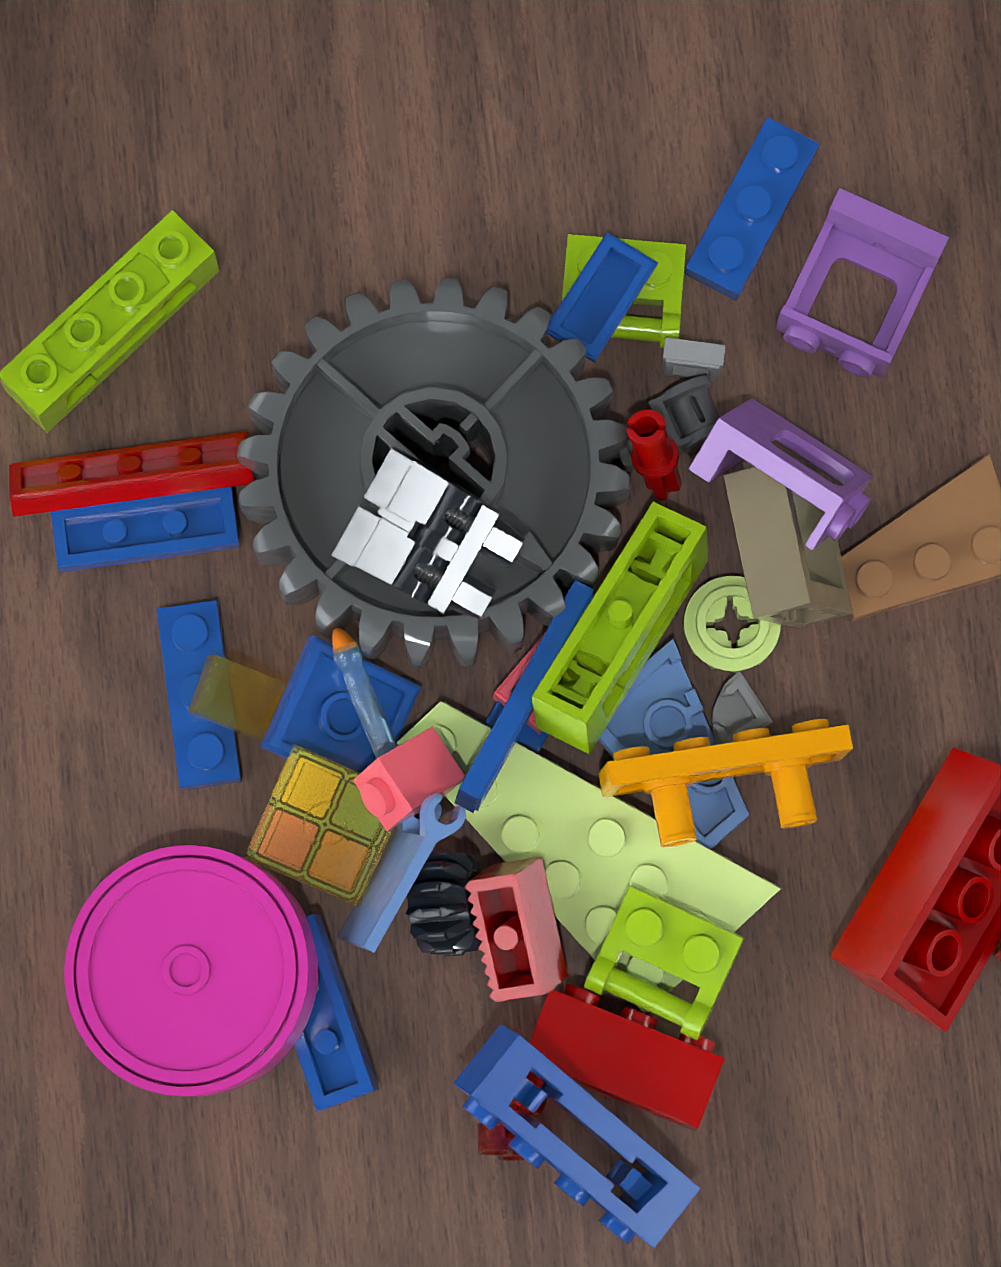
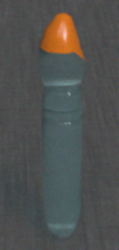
M335 628L332 634L334 660L337 667L344 672L343 676L371 748L376 758L396 748V744L372 683L369 682L370 679L361 665L362 653L359 646L349 633L341 628Z

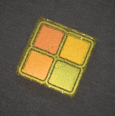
M294 744L244 857L359 906L392 829L386 831L379 819L365 807L361 798V792L353 781L360 772Z

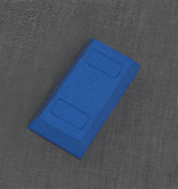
M607 232L552 316L548 335L559 342L577 338L587 347L586 358L595 363L657 267L658 262Z

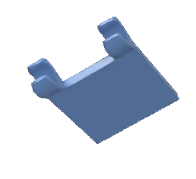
M432 793L424 799L421 805L420 819L412 816L397 825L394 837L337 936L339 939L373 953L376 951L435 844L456 832L464 823L466 811L463 807L456 806L451 818L445 823H440L438 820L441 816L442 808L439 802L442 800V795Z

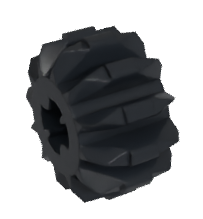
M451 851L432 852L406 896L408 909L405 914L410 918V934L416 939L422 953L444 955L447 957L478 951L482 941L475 936L480 929L473 925L477 917L470 913L474 905L467 901L471 893L465 889L468 881L482 872L473 855L451 853Z

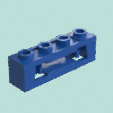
M501 1024L453 1083L469 1097L462 1106L467 1112L491 1131L498 1122L515 1135L508 1144L509 1147L537 1169L544 1160L560 1173L554 1184L582 1207L589 1199L593 1200L606 1211L599 1219V1222L626 1244H629L634 1236L655 1248L701 1189L522 1036ZM530 1071L544 1082L540 1088L526 1078ZM548 1097L612 1152L620 1155L630 1163L636 1160L647 1170L641 1174L635 1168L619 1159L605 1178L544 1125L522 1111L517 1114L509 1105L514 1099L518 1104L534 1113L545 1098ZM615 1185L624 1191L619 1198L610 1192Z

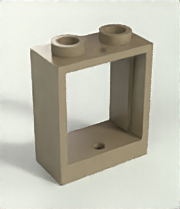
M746 460L742 462L744 470L723 475L753 618L801 628L853 614L838 540L835 541L829 537L814 550L805 546L825 512ZM814 471V472H816L817 474H819L820 476L824 477V474H823V473Z

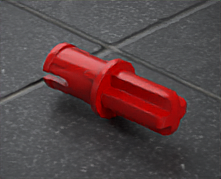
M641 410L628 420L630 428H626L627 435L633 446L631 462L636 472L643 476L646 488L653 490L655 498L667 500L670 492H679L682 486L677 467L679 449L675 441L668 437L663 416L657 411Z

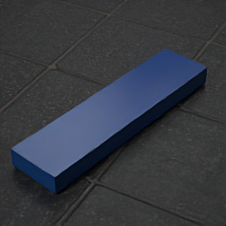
M574 580L564 598L565 610L554 617L463 780L458 790L455 804L472 813L475 810L478 811L534 711L532 695L595 596L593 594L594 589Z

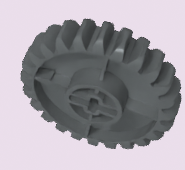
M445 277L442 278L437 286L433 303L420 304L416 289L409 279L397 280L392 283L390 291V309L378 312L370 299L361 292L354 293L346 297L348 327L344 330L339 331L329 321L317 316L305 323L306 340L311 354L309 359L294 352L280 351L271 360L275 381L283 394L267 391L255 393L250 398L247 406L253 424L265 435H254L242 440L238 446V461L243 466L252 470L254 478L259 479L242 489L238 498L242 515L246 519L260 524H267L253 540L252 546L258 562L264 566L289 564L279 581V592L286 604L291 606L304 604L321 595L318 601L315 620L317 631L324 637L331 638L335 628L345 630L353 620L359 622V643L363 657L376 659L386 650L392 637L398 636L405 638L406 655L410 667L423 669L432 657L435 641L448 640L452 654L458 664L462 667L473 666L476 663L478 654V635L489 631L499 646L508 653H515L523 647L522 615L528 612L539 623L549 627L553 618L565 610L564 599L561 590L557 586L558 584L570 589L574 580H577L594 589L598 583V566L586 550L593 552L611 551L618 545L622 530L620 523L605 509H611L624 504L629 498L631 479L628 473L617 466L610 465L619 458V452L628 446L629 437L623 424L611 420H600L610 409L614 389L606 378L591 377L578 381L585 367L587 347L582 341L575 338L564 340L550 349L546 346L549 337L548 331L551 315L544 309L536 307L526 312L516 324L508 321L507 291L492 286L483 294L476 308L463 306V293L459 279ZM396 446L417 460L421 459L434 470L443 462L448 463L450 481L500 510L498 518L508 523L525 538L509 568L480 552L477 553L469 567L468 573L497 589L480 619L459 613L448 606L445 612L442 613L360 568L352 567L331 556L359 505L365 503L379 511L380 507L365 499L364 496L378 473L380 463L383 464L392 447ZM477 446L490 463L492 480L490 482L469 464V455ZM418 521L415 523L414 527L412 528L409 534L413 538H415L413 534L416 531L418 525H423Z

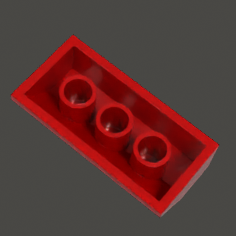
M954 747L936 774L931 786L909 823L904 828L902 835L830 955V958L860 982L944 1032H947L1001 939V765Z

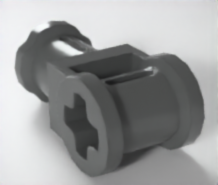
M707 375L684 381L669 389L660 397L648 401L646 410L657 411L663 416L668 437L675 441L679 449V455L699 451L720 418L708 391L712 384ZM628 422L623 423L625 428H630ZM630 439L628 440V446L619 452V458L615 460L619 468L626 473L634 470L631 462L633 446Z

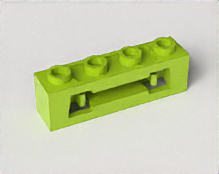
M172 210L0 371V381L6 393L46 433L50 432L219 272L214 250Z
M652 502L532 695L537 729L588 754L592 752L707 564L708 540L706 526L658 503Z

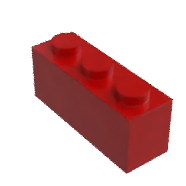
M570 984L565 985L562 993L550 990L529 1041L533 1047L580 1086L692 1131L699 1128L725 1058L713 1054L716 1043L702 1036L695 1040L680 1033L678 1039L658 1032L655 1030L658 1022L657 1019L631 1008L623 1007L620 1016L598 1008L599 996Z

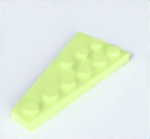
M440 701L397 744L401 745L433 726L466 776L492 728L447 702ZM517 742L479 810H475L472 813L465 809L467 821L505 862L542 857L555 917L594 960H596L631 885L732 932L737 931L782 889L778 885L734 863L731 859L696 841L675 847H661L655 817L617 796L603 797L601 788L597 785L591 784L564 769L559 764ZM462 782L446 795V798L455 807L459 806L455 804V800ZM622 952L616 965L617 969L668 993L683 981V979L625 952ZM637 1006L644 1014H647L649 1012L648 1010H645Z

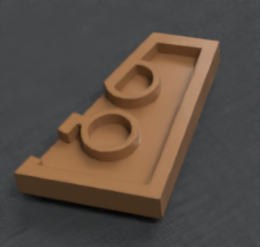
M990 454L841 557L853 614H849L851 622L1001 578V488Z

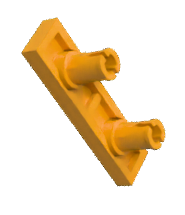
M815 719L793 725V733L770 736L768 728H756L734 734L732 736V743L710 746L708 737H698L674 743V751L650 755L649 747L646 746L619 750L612 754L614 761H608L598 773L602 796L610 797L642 791L645 794H651L660 845L663 848L675 847L697 840L687 787H690L693 783L764 773L772 778L781 828L809 825L817 821V815L807 769L815 764L840 761L853 749L849 725L830 727L828 719Z

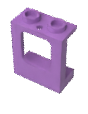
M839 188L818 238L786 305L783 306L779 314L775 329L784 333V340L797 349L809 353H815L819 349L839 358L838 364L854 375L869 378L871 374L883 378L949 237ZM836 261H847L892 282L896 287L895 298L872 346L808 317V313L832 264Z
M753 398L717 420L689 468L696 475L707 482H711L744 459L824 511V515L805 544L811 550H814L829 537L837 541L847 527L852 529L871 501V498L863 492L873 478L872 475ZM776 440L842 483L843 486L828 481L777 448L771 442Z

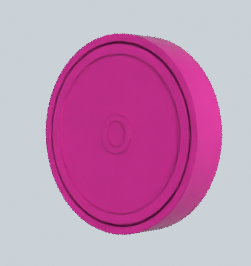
M196 845L171 846L144 853L126 862L107 876L91 893L81 908L69 936L64 964V983L70 1013L78 1032L95 1057L110 1071L132 1085L150 1092L185 1097L211 1096L230 1092L254 1082L268 1073L290 1052L300 1038L314 1006L318 984V959L313 934L303 909L289 889L276 876L255 862L224 850Z

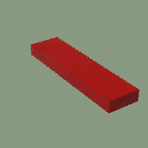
M242 431L9 464V500L13 517L250 484L254 481L252 470L243 466L237 457L238 446L242 440L249 438L248 432Z

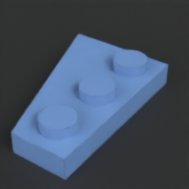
M673 639L645 663L598 740L612 757V754L619 750L641 746L649 747L650 755L673 752L674 743L698 737H708L710 746L717 745L703 714L704 709L695 689L692 688L681 663L682 658ZM733 777L693 783V785L687 787L697 835L696 842L711 850L749 816ZM645 794L653 803L651 794Z

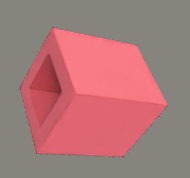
M432 726L378 757L353 781L361 792V798L365 807L379 819L385 830L389 831L418 814L424 799L428 795L439 793L443 798L458 786L466 776Z

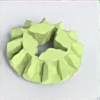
M723 576L705 583L693 594L686 607L683 631L692 654L698 656L711 669L738 673L739 671L760 665L770 655L777 644L781 624L754 619L745 577ZM727 601H731L732 610H735L737 619L747 620L748 623H758L740 630L736 648H732L726 631L706 628V626H713L714 623L723 620L725 610L727 609Z

